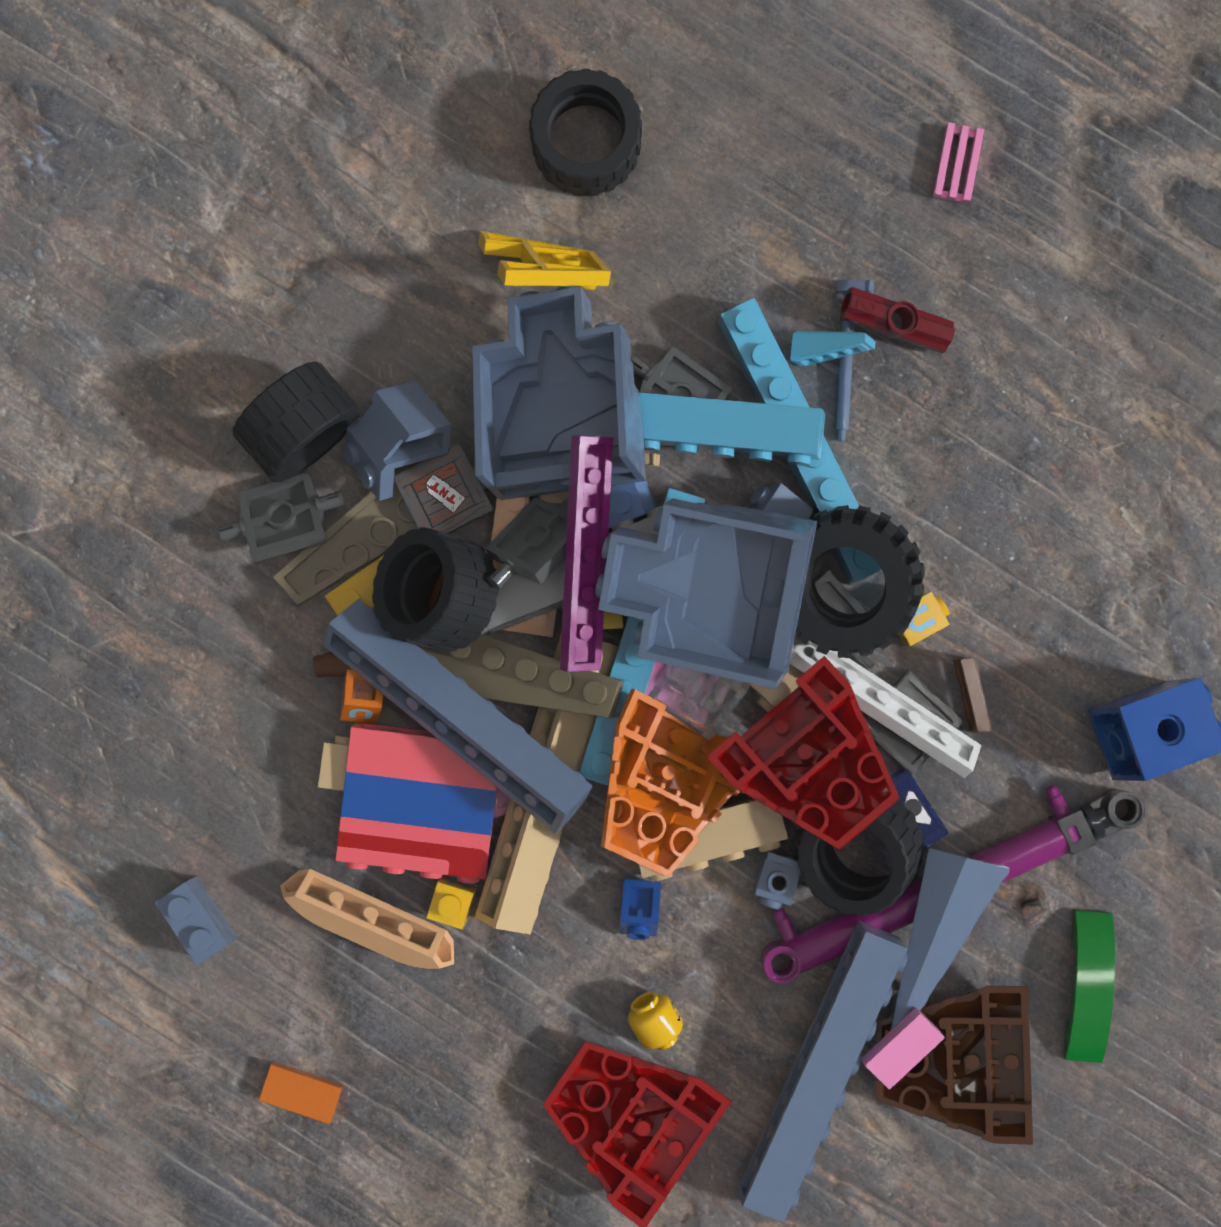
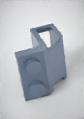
M417 381L375 391L370 397L373 402L361 418L356 419L347 427L346 444L343 445L344 458L349 466L353 465L364 487L370 488L379 501L393 497L395 468L445 455L449 452L451 423Z

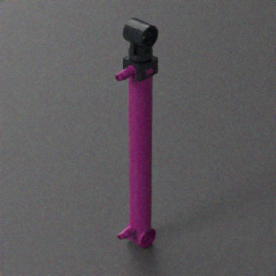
M1053 785L1046 788L1048 801L1054 812V815L1048 817L1049 821L969 857L1009 867V874L1002 881L1003 883L1065 854L1075 855L1097 845V840L1117 831L1136 827L1145 817V804L1141 797L1134 792L1112 789L1102 794L1100 798L1088 802L1078 809L1068 808L1057 786ZM1121 799H1125L1128 804V811L1125 816L1118 818L1115 814V805ZM923 878L911 882L896 903L890 908H885L880 913L875 915L867 914L866 916L840 914L798 934L783 908L780 910L776 909L773 915L783 941H773L765 946L760 959L763 970L768 978L775 983H790L799 974L843 955L858 920L888 933L912 924ZM780 953L789 955L790 964L786 969L778 971L771 968V961L774 956Z

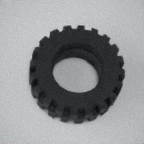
M848 505L837 506L834 510L819 512L810 519L817 521V527L797 624V631L800 633L797 639L805 645L808 641L817 644L816 651L825 655L828 654L829 650L838 652V658H850L852 653L857 652L863 657L873 654L874 650L878 647L882 650L893 643L898 635L901 636L909 627L923 596L924 563H920L918 557L920 550L916 542H910L907 537L909 532L902 525L897 527L890 521L891 516L883 512L880 515L870 512V507L859 506L857 509H849ZM837 547H851L867 553L878 563L885 577V589L881 600L874 608L865 613L847 614L833 609L824 602L816 590L813 575L817 562L825 553Z

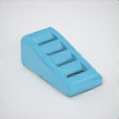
M796 331L793 332L791 361L799 366H809L875 349V341L862 332Z

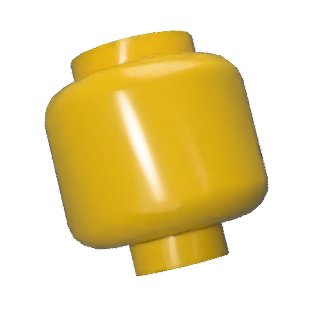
M653 991L646 992L637 997L630 1005L631 1010L628 1013V1024L640 1044L647 1049L658 1048L659 1050H665L673 1046L677 1042V1036L682 1030L683 1020L672 1000L666 994H656Z

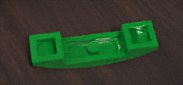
M1073 909L1071 947L1075 949L1071 1013L1070 1021H1066L1063 1059L1103 1063L1110 1032L1114 997L1115 936L1113 913Z

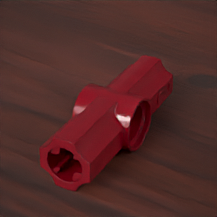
M854 287L848 289L839 311L840 320L876 331L885 339H899L941 354L946 352L955 333L953 321L918 310L910 302H895ZM893 312L899 314L902 319L901 329H898L893 324Z

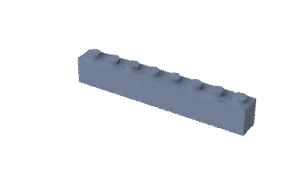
M358 599L328 623L323 643L324 647L553 833L556 834L583 806L593 786L585 780L582 774L568 767L555 756L552 750L538 743L526 733L522 726L513 723L498 711L492 702L482 698L462 678L455 676L442 666L433 655L426 653L415 644L392 638L380 626L374 608H370Z
M859 920L857 921L739 1183L737 1192L742 1207L784 1223L789 1210L793 1211L797 1206L800 1196V1185L804 1177H809L814 1168L815 1152L819 1144H823L829 1135V1121L834 1110L840 1109L846 1095L845 1086L850 1075L854 1076L859 1069L861 1063L860 1053L866 1041L869 1042L873 1038L876 1031L878 1013L881 1007L884 1008L889 1003L892 995L891 985L897 973L903 971L907 963L908 948L898 936Z

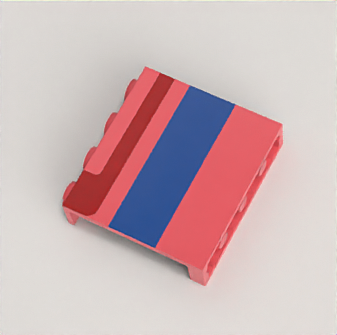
M356 722L350 731L336 861L345 862V865L352 869H366L368 865L383 867V872L390 874H403L405 870L419 871L421 877L429 879L442 878V875L457 876V881L469 884H475L479 882V879L486 880L489 871L488 859L497 786L429 731Z

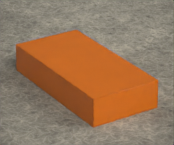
M273 1061L270 1065L259 1101L330 1124L344 1085Z

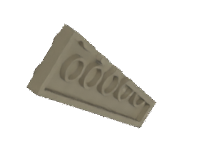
M449 441V448L455 446L451 441ZM423 461L399 467L394 471V476ZM479 480L484 492H486L488 488ZM395 481L392 498L379 501L371 491L325 531L326 542L307 547L273 576L297 605L300 606L383 555L386 549L394 543V540L400 535H404L408 530L419 529Z
M480 635L469 646L450 652L417 645L426 653L433 655L452 674L462 678L472 690L484 699L613 718L624 685L623 681L593 671L567 672L560 670V660L484 635Z

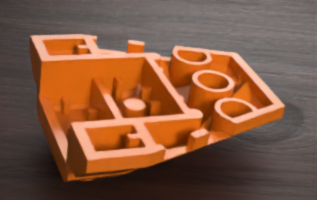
M631 689L615 727L601 847L658 874L669 877L699 842L697 838L699 833L709 822H716L722 814L719 811L731 795L737 796L740 791L732 787L707 757L729 737L715 735L666 710L667 705L636 689Z

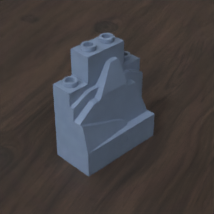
M561 286L555 291L543 293L528 291L518 297L507 298L509 341L491 339L483 345L472 346L475 476L500 500L569 491L572 435L613 437L611 486L646 481L639 391L634 385L630 338L620 323L601 322L592 328L591 301L581 286Z
M671 499L663 505V508L659 507L656 512L654 531H658V535L620 527L612 532L611 536L605 538L602 548V559L606 560L605 572L600 574L595 591L596 597H600L598 610L644 620L638 623L634 637V644L639 645L637 658L776 689L789 670L817 521L727 504L718 507L699 502L692 503Z

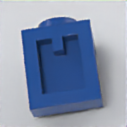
M624 879L619 933L627 934L628 938L634 940L649 939V936L657 935L661 882Z

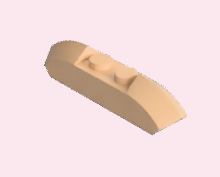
M312 869L299 870L280 885L285 901L301 916L323 929L409 966L440 969L454 964L453 938L447 930Z

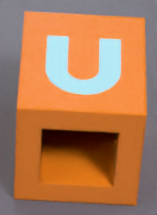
M347 669L342 687L340 720L377 724L382 710L383 694L354 670Z

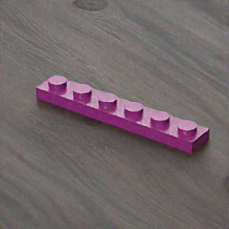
M572 435L560 655V670L567 672L601 670L604 611L598 610L600 597H596L595 591L600 574H604L606 560L602 559V548L609 529L613 437Z

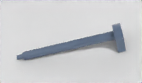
M847 279L836 281L835 293L843 295V298L851 287L872 294L874 291L872 280ZM842 320L841 332H854L855 324ZM853 355L841 357L839 363L836 415L838 441H845L846 430H849Z

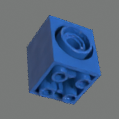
M1201 677L1165 681L1088 710L1112 780L1147 781L1221 753V723L1216 719L1211 706V692L1203 683Z

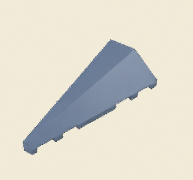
M929 848L907 951L908 959L902 974L891 1030L915 1007L919 1011L924 1008L934 988L943 978L971 934L979 917L990 904L993 895L1002 881L1009 874V867L936 848Z

